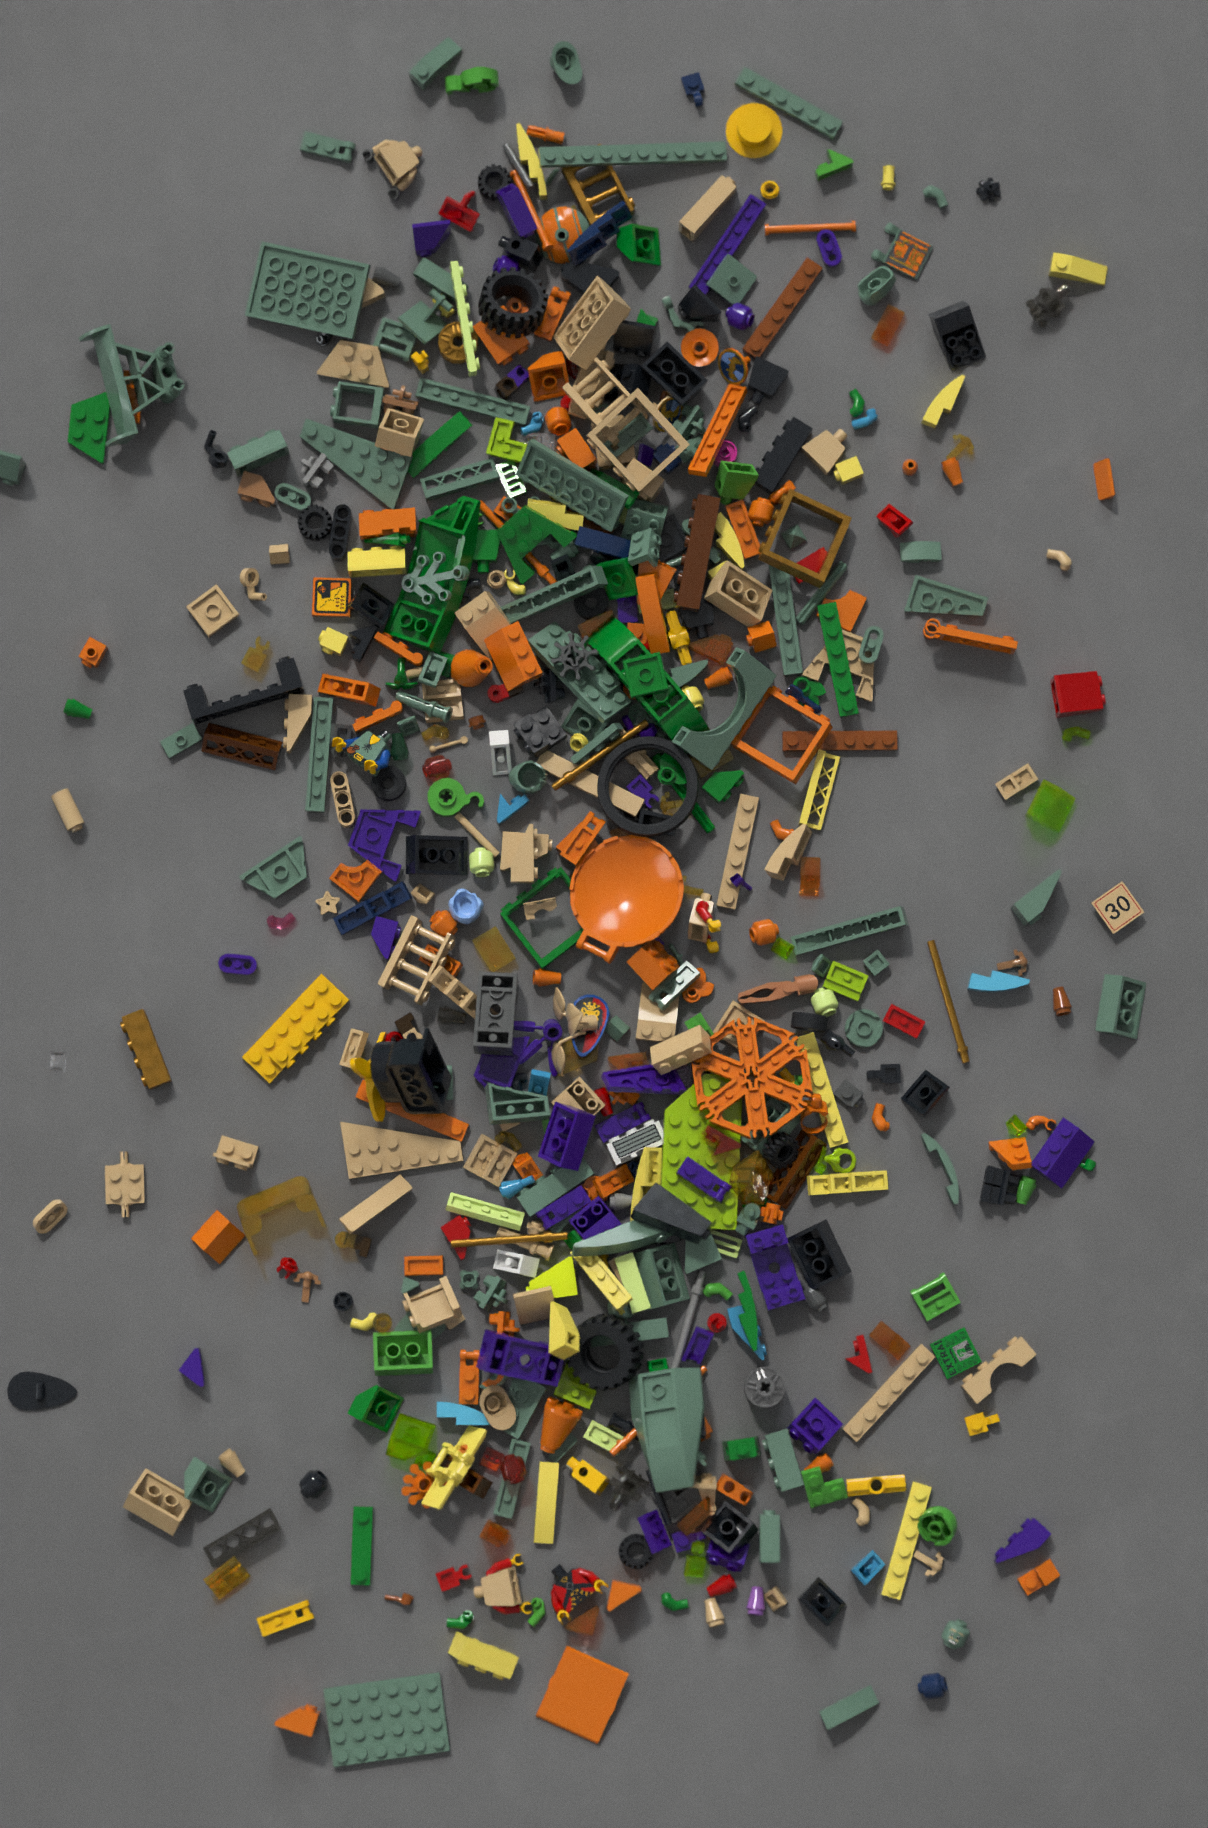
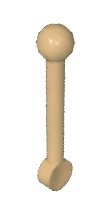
M463 736L460 740L439 746L433 745L430 746L429 751L435 753L436 750L460 743L466 744L468 738Z

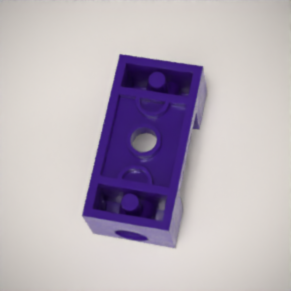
M783 1224L746 1235V1243L766 1309L770 1310L804 1300L805 1296L796 1274ZM772 1262L779 1264L780 1270L778 1273L774 1274L769 1271V1265Z
M485 1329L476 1367L485 1372L558 1387L564 1360L549 1353L548 1342L530 1341ZM527 1354L529 1362L522 1365L520 1359L523 1355Z

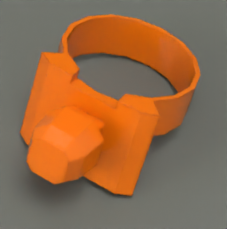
M814 1093L810 1100H803V1102L808 1103V1106L800 1116L801 1127L803 1131L809 1134H818L827 1126L826 1115L828 1114L826 1102L822 1101L820 1094ZM812 1112L821 1113L825 1117L824 1123L816 1128H808L802 1124V1121Z

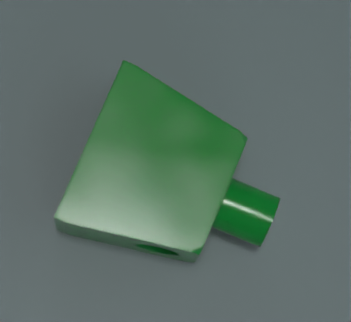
M477 530L472 563H478V573H489V563H497L501 542L497 530Z
M758 1436L722 1441L724 1461L761 1456Z

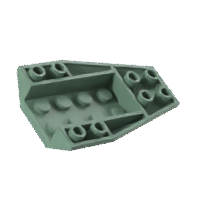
M671 1368L634 1376L628 1381L631 1417L656 1492L660 1493L694 1487L704 1414L701 1368Z

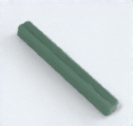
M838 562L821 588H818L796 617L798 623L803 625L817 608V605L822 602L846 571L848 566L844 562Z

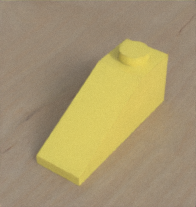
M1053 253L1048 276L1104 286L1108 266L1072 255Z

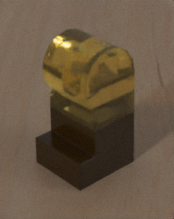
M345 1231L339 1232L336 1235L335 1243L338 1247L344 1249L350 1247L360 1250L359 1256L367 1258L372 1239L353 1233L350 1235Z

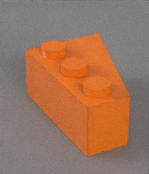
M415 507L395 510L383 509L376 512L374 510H364L363 513H359L360 539L377 538L398 532L406 534V536L417 537Z

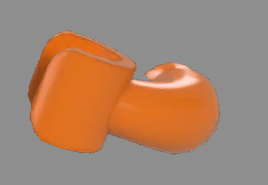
M789 480L782 485V488L773 492L768 500L772 501V505H776L783 493L786 494L790 489H796V486Z
M1036 1115L1028 1119L1026 1127L1034 1130L1039 1124H1044L1048 1131H1053L1048 1128L1047 1123L1053 1122L1056 1125L1057 1123L1053 1119Z

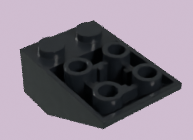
M964 300L929 314L934 332L951 371L986 357L970 306Z

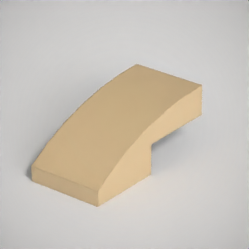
M1028 763L995 785L1004 799L1007 800L1039 780V778Z

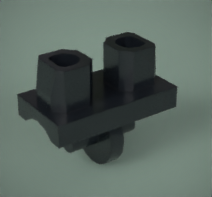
M550 668L544 669V675L539 677V682L534 683V688H539V694L545 696V703H552L565 698L564 688H556V682L562 681Z

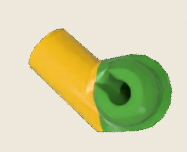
M787 1068L779 1073L783 1080L798 1086L803 1082L802 1074L792 1075Z

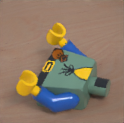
M385 729L378 736L367 731L363 735L352 739L343 740L340 737H335L332 740V747L336 746L335 750L337 752L345 749L344 751L351 761L376 777L381 769L389 765L392 751L386 743L392 736Z

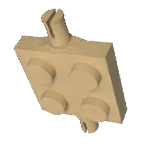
M124 1151L125 1159H123V1152H120L119 1164L105 1166L106 1204L121 1206V1217H125V1210L126 1217H130V1205L145 1203L144 1164L133 1165L128 1163V1151Z

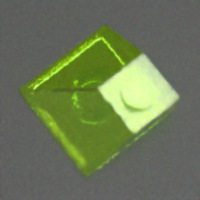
M399 1413L385 1455L402 1461L425 1455L436 1425Z

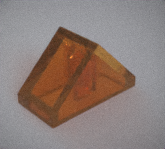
M595 1605L565 1624L564 1627L566 1630L593 1636L599 1606Z

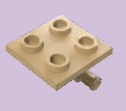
M701 1473V1476L695 1475L694 1487L690 1488H698L706 1513L710 1516L714 1515L717 1509L715 1505L716 1476H712L710 1473Z

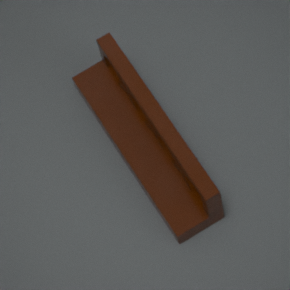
M209 723L204 733L201 751L276 770L283 742ZM208 740L215 742L218 747H208ZM232 746L236 749V752H228L225 747ZM247 750L252 751L255 756L252 758L247 757L244 752ZM265 755L274 757L273 763L266 762L262 757Z
M803 1129L795 1139L798 1142L797 1145H799L797 1160L792 1162L791 1165L787 1164V1168H777L761 1193L786 1210L827 1146L818 1137L806 1133ZM804 1137H809L810 1139L807 1144L802 1146L801 1142ZM788 1170L786 1177L781 1179L782 1172ZM777 1186L778 1190L774 1196L770 1195L769 1193L772 1188Z

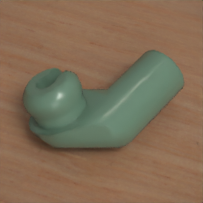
M929 185L923 190L926 198L931 196L936 198L940 209L948 206L944 192L941 189Z

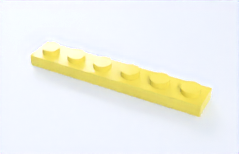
M814 1032L800 1036L796 1043L798 1047L802 1044L805 1045L802 1051L807 1049L812 1094H820L822 1101H825L827 1105V1126L824 1132L829 1148L848 1143ZM819 1113L821 1122L823 1124L825 1121V1117L821 1115V1113Z
M912 1482L881 1595L898 1600L901 1599L919 1535L917 1524L919 1523L920 1516L926 1510L932 1488L930 1486Z

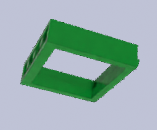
M555 867L553 870H550L547 873L548 877L543 881L541 879L537 880L531 885L533 889L529 892L523 891L516 897L518 900L513 904L507 903L501 908L502 912L500 913V916L542 969L573 947L584 929L581 928L541 959L509 915L559 877L570 889L571 879L561 867L559 869Z

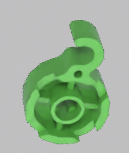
M474 67L461 72V75L445 77L446 94L452 95L453 91L470 92V89L478 90V93L494 91L496 87H499L498 71L493 68Z
M441 778L435 781L430 786L427 794L431 810L442 817H453L458 814L465 806L470 805L473 798L479 799L478 806L480 809L484 806V798L479 792H471L467 795L462 785L451 778ZM445 793H449V796H452V799H448V802H444V799H441Z

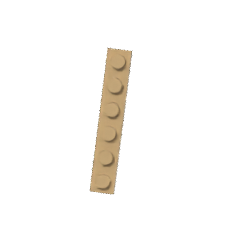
M740 794L716 906L733 910L736 908L740 885L736 888L730 878L736 873L741 877L743 875L759 797Z
M920 1344L842 1429L857 1442L935 1356L925 1346Z

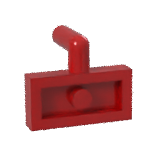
M471 190L465 194L461 203L447 196L438 214L469 232L473 231L481 214L467 206L470 200L476 196L475 191Z

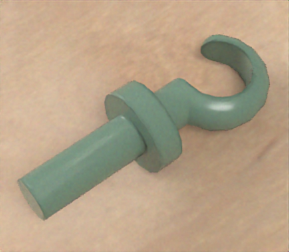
M670 943L669 948L681 966L684 963L681 958L683 955L679 954L674 945Z

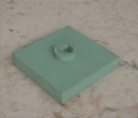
M726 254L706 286L733 306V304L741 302L758 276L730 254Z

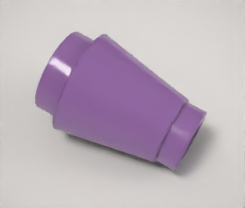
M751 1587L746 1607L748 1615L763 1616V1611H765L763 1587Z

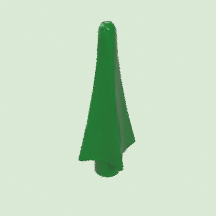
M398 532L382 537L364 539V543L405 547V543H410V536Z

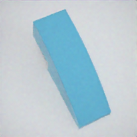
M994 970L991 971L990 977L972 973L967 990L978 992L1008 991L1028 985L1030 979Z
M437 1401V1417H456V1425H490L484 1413L461 1404Z

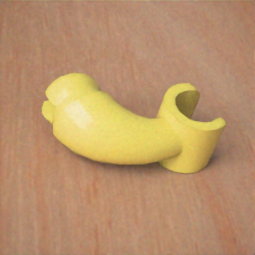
M506 569L504 576L506 577L509 590L515 595H524L526 592L525 585L516 584L513 580L516 577L515 570L513 569V576L508 577Z

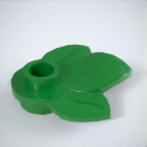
M804 676L796 678L793 685L799 687L800 683H805L806 688L802 690L804 696L809 697L810 700L819 705L818 696L826 693L824 686L820 682L810 681Z
M664 753L659 760L661 769L658 772V780L663 785H671L673 783L678 785L686 784L687 779L682 767L674 758ZM669 773L671 777L665 779L664 774Z

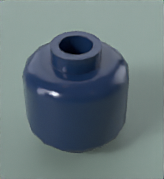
M940 1673L923 1675L921 1682L918 1683L919 1694H923L927 1700L942 1698L945 1692L948 1691L945 1676H941Z

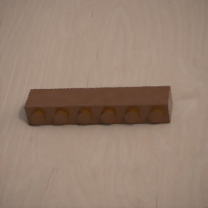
M698 494L697 499L693 498L691 510H695L694 517L689 518L688 528L691 529L690 536H686L684 547L688 548L686 555L682 554L680 565L684 566L683 573H679L677 579L680 589L679 592L675 591L673 600L674 603H677V609L699 612L721 498Z

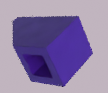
M376 916L371 935L385 960L389 961L396 947L393 945L395 938L399 939L401 927H398L399 922Z

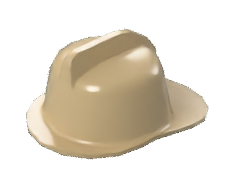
M497 1385L486 1387L480 1395V1409L493 1428L497 1430L509 1429L516 1420V1411L506 1391Z

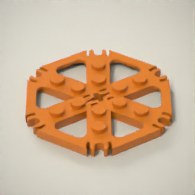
M747 1017L748 1023L746 1025L741 1024L740 1018H738L737 1027L734 1020H732L710 1037L712 1053L694 1060L693 1062L696 1064L691 1062L697 1107L701 1105L699 1108L700 1112L704 1109L710 1112L705 1116V1119L708 1120L714 1116L713 1119L709 1120V1123L751 1139L750 1131H753L752 1136L754 1139L757 1138L756 1132L758 1131L763 1132L764 1138L767 1137L766 1129L769 1130L770 1136L805 1111L808 1103L803 1102L802 1098L808 1097L811 1099V1093L813 1092L807 1049L802 1051L805 1045L795 1046L794 1043L798 1040V1036L789 1040L795 1033L753 1017L754 1025L751 1024L750 1017ZM758 1031H765L779 1037L782 1043L759 1059L756 1033ZM727 1035H734L737 1039L739 1061L714 1052L713 1046ZM796 1060L801 1066L803 1082L798 1086L773 1074L791 1061ZM750 1069L752 1070L753 1075L757 1076V1078L754 1080V1087H752V1082L750 1081V1079H747V1077H749ZM704 1071H709L731 1081L708 1097L703 1093L701 1074ZM764 1094L788 1103L791 1106L790 1112L775 1123L769 1122ZM742 1097H745L747 1125L742 1127L724 1120L722 1113Z

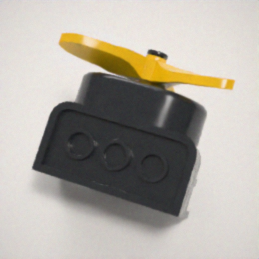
M425 1028L422 1039H417L415 1033H408L406 1039H400L399 1041H385L387 1032H381L377 1043L372 1049L369 1061L363 1058H351L350 1066L352 1070L366 1081L367 1098L375 1121L382 1122L384 1120L385 1102L400 1103L404 1111L410 1114H442L452 1077L429 1028Z

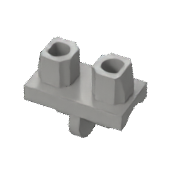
M322 453L317 460L311 456L308 461L305 459L300 461L304 465L300 471L303 474L308 471L302 480L303 484L307 487L310 485L316 489L320 488L324 481L317 476L318 472L322 470L329 475L334 468L325 454Z

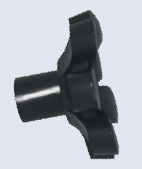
M987 178V182L984 180L979 181L978 184L981 187L976 189V193L982 194L980 197L982 201H986L988 198L989 202L992 203L995 201V196L999 197L1001 195V191L998 190L1000 184L998 182L993 183V178Z

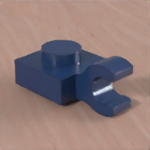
M699 72L681 77L686 97L692 95L695 107L702 106L703 99L700 93L704 92V86Z

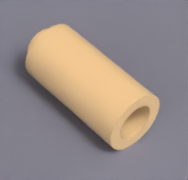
M66 788L53 794L51 798L67 831L72 830L74 833L81 830L85 822L69 789Z

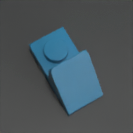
M500 794L497 823L499 825L530 803L525 794L522 797L519 794L512 799L511 805Z
M532 1069L528 1092L547 1096L551 1073Z

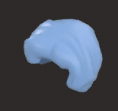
M460 888L449 900L448 906L454 920L461 924H470L480 916L484 903L477 897L476 893H470L467 889Z

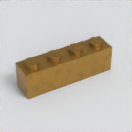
M140 1009L122 1016L123 1022H120L123 1032H127L130 1038L127 1040L130 1051H135L136 1058H134L137 1069L141 1068L143 1072L141 1080L144 1087L148 1086L151 1090L172 1082L145 1010Z

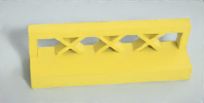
M818 750L798 825L806 824L809 828L821 831L840 760L839 756L828 754L824 750ZM824 757L835 760L834 767L828 771L823 766ZM826 775L829 780V786L821 789L818 780ZM821 793L825 801L823 805L816 808L813 799ZM814 812L818 814L820 818L818 825L807 823L810 814Z
M598 1255L573 1257L620 1315L624 1314L623 1307L631 1302L633 1298Z

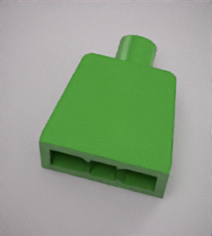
M729 461L720 462L715 480V488L721 496L720 502L722 504L729 505L733 498L744 499L759 477L752 464Z

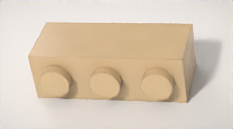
M698 1025L650 1047L652 1065L663 1075L712 1053L709 1034L701 1025Z

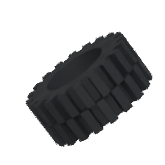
M511 267L510 271H507L506 268H501L500 273H498L496 270L492 272V276L486 278L478 303L479 316H482L481 320L484 324L488 322V329L492 330L495 328L498 335H501V332L506 333L505 337L510 338L511 334H515V338H520L522 333L526 337L530 335L531 331L534 333L538 326L540 327L548 303V294H546V287L541 286L542 281L539 278L537 280L534 279L535 274L530 272L527 275L525 274V269L517 272L516 267ZM503 296L517 297L527 305L529 311L525 313H511L498 306L496 300Z

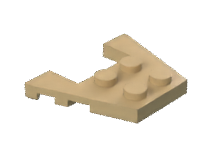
M842 630L850 673L862 678L855 697L872 702L874 662L865 664L859 658L863 637ZM825 646L804 670L802 676L814 681L819 680L824 665H829ZM865 652L867 658L872 656L871 652Z

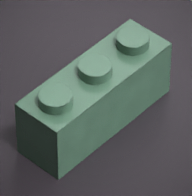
M783 1429L764 1435L765 1440H762L765 1451H769L771 1457L768 1459L770 1469H774L777 1476L773 1478L776 1489L780 1488L781 1492L804 1485L788 1430Z

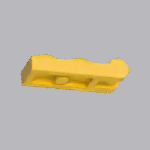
M308 1599L256 1618L262 1636L264 1637L313 1619L314 1615L309 1610L308 1605L310 1604ZM301 1608L303 1616L298 1617L295 1610Z

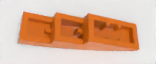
M655 574L636 577L638 596L651 654L670 652Z

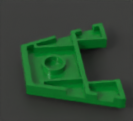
M526 505L497 529V534L521 584L525 583L535 574V571L523 557L549 534H552L564 548L577 537L575 532L565 529L562 525L547 519L546 516Z

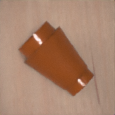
M1064 987L1054 988L1053 1012H1056V1016L1070 1014L1072 1006Z

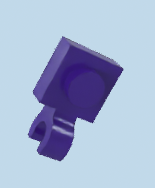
M690 1528L671 1534L677 1553L694 1548V1541L707 1538L701 1531L691 1533Z

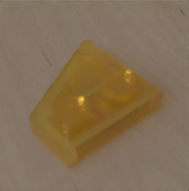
M572 1040L562 1045L565 1054L563 1074L591 1064L598 1059V1044L584 1058L577 1055Z

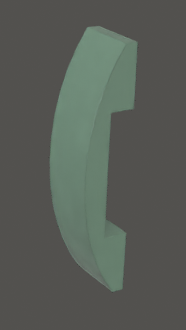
M923 1133L920 1137L927 1152L936 1151L952 1184L945 1187V1190L952 1204L955 1205L959 1199V1187L952 1162L944 1149L932 1137Z

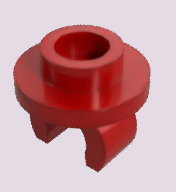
M283 1257L280 1260L281 1265L276 1271L286 1270L287 1274L284 1278L287 1279L292 1273H296L298 1266L294 1259Z
M720 1313L710 1315L707 1320L708 1328L713 1332L723 1331L727 1324L726 1318Z

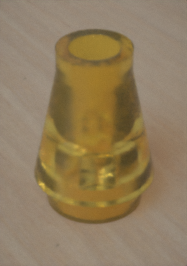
M380 1313L373 1319V1327L378 1332H386L392 1326V1319L388 1314ZM381 1322H387L385 1327L380 1326Z

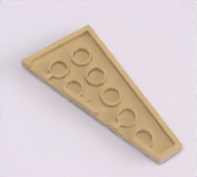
M340 1122L349 1179L463 1161L460 1141Z

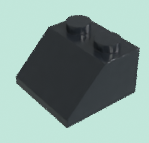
M623 320L615 333L613 349L621 354H627V352L635 353V356L641 358L650 356L655 326Z

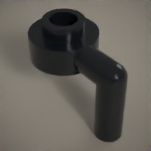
M210 430L204 444V449L210 455L208 461L214 468H224L229 457L225 452L215 450L212 447L217 432Z

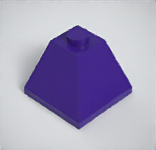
M450 220L412 224L416 255L429 257L439 249L451 234Z

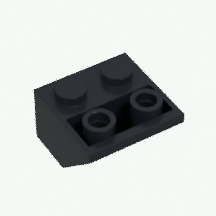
M614 364L613 368L609 371L630 394L639 388L647 397L651 377L641 368V365ZM615 386L604 395V401L613 403L622 395V392ZM631 402L627 405L629 407H634Z

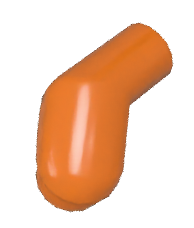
M778 819L769 823L775 836L780 840H784L794 831V829L782 828Z
M876 1103L872 1122L879 1131H888L890 1124L882 1116L885 1105Z

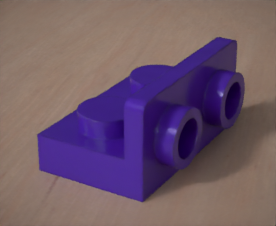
M657 1509L637 1518L652 1554L672 1545Z
M710 1540L704 1560L714 1566L726 1567L732 1572H741L750 1544L729 1554L714 1541Z

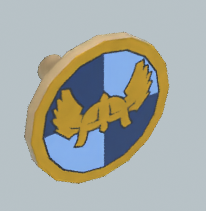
M671 396L662 399L659 404L652 403L672 425L676 420L680 421L683 406L679 405ZM653 419L652 424L655 426V428L661 432H665L664 429Z

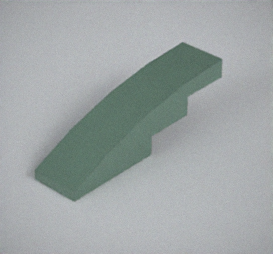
M666 1318L629 1322L634 1326L632 1330L635 1333L638 1331L640 1335L638 1341L669 1337ZM597 1335L591 1340V1347L616 1344L612 1339L603 1335Z

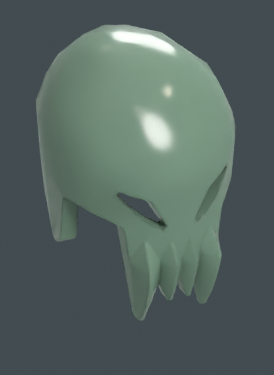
M533 760L525 761L510 771L508 776L509 782L519 792L534 794L547 784L548 775L546 773L548 770Z

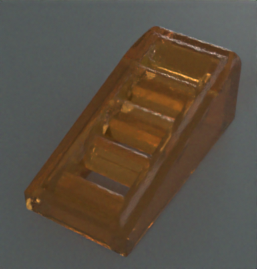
M609 610L579 624L578 629L583 639L584 636L590 637L611 620L615 616L613 611Z

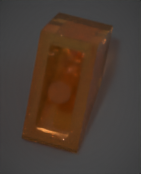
M716 634L692 642L689 649L723 666L734 643L731 642L732 639L724 634H721V636Z
M489 1518L479 1537L500 1547L501 1544L506 1545L510 1535L508 1534L509 1529Z

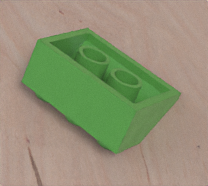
M431 1330L421 1333L418 1331L373 1333L375 1376L433 1373Z

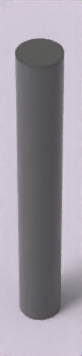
M505 143L502 146L527 189L532 190L534 188L533 182L510 144Z

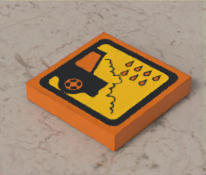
M313 577L312 616L350 617L351 610L346 606L351 601L352 579Z

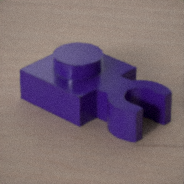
M641 774L626 786L630 793L645 800V805L648 809L652 808L649 804L650 799H655L657 803L659 802L657 795L650 794L653 787Z

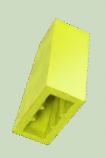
M567 1257L529 1282L530 1286H526V1291L551 1286L554 1298L578 1295L573 1257Z

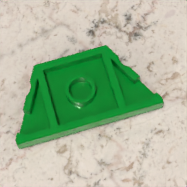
M106 392L72 404L67 441L70 445L78 448L101 464H104L105 443L107 442L110 405Z

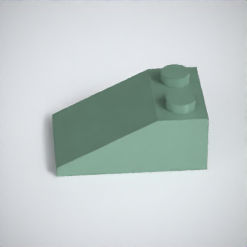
M1060 869L1011 907L1024 926L1028 923L1033 925L1042 917L1040 913L1044 910L1062 873Z

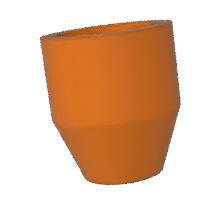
M907 459L902 466L903 473L908 476L914 475L918 469V464L913 459ZM909 463L913 464L912 468L908 467Z

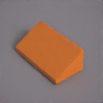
M1106 458L1093 464L1099 500L1113 499L1115 495L1110 459Z

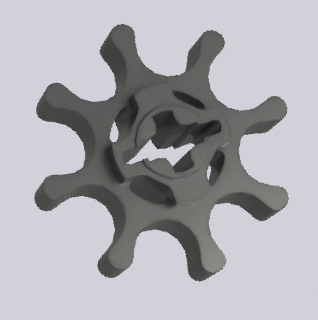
M568 633L570 642L567 646H561L558 642L554 643L555 647L561 649V656L557 659H551V662L554 665L557 663L564 664V669L560 673L562 678H565L569 671L574 670L576 672V679L581 681L582 677L580 674L583 668L588 667L593 672L596 671V668L589 664V658L593 655H599V651L596 649L587 651L586 645L590 641L588 636H584L581 643H575L574 635ZM574 653L579 655L576 657L575 661L572 659V657H574Z

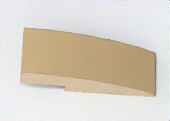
M802 824L785 838L771 856L764 869L771 878L784 881L790 865L798 866L812 834V831L806 824Z

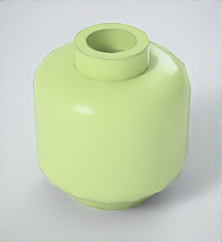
M483 847L476 848L469 855L471 873L475 874L476 877L489 876L495 867L492 852Z
M825 988L815 990L810 1000L815 1013L826 1017L835 1014L839 1005L834 992Z

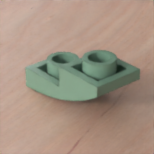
M901 542V562H940L942 560L941 542Z

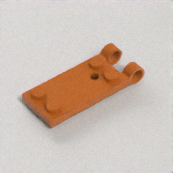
M934 618L929 619L923 628V636L929 640L938 639L1012 655L1016 651L1018 641H1014V638L1010 636L999 638L960 630L955 625L947 624L946 627L941 626L940 622ZM930 626H931V627H933L936 631H935V632L929 631L927 627H930Z

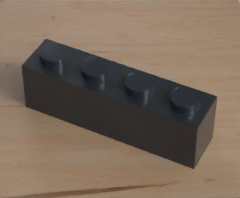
M794 416L791 421L787 420L782 427L784 432L781 437L777 435L774 439L772 451L765 453L762 458L764 463L761 468L757 467L755 469L759 477L754 485L770 495L775 491L813 430L812 427Z

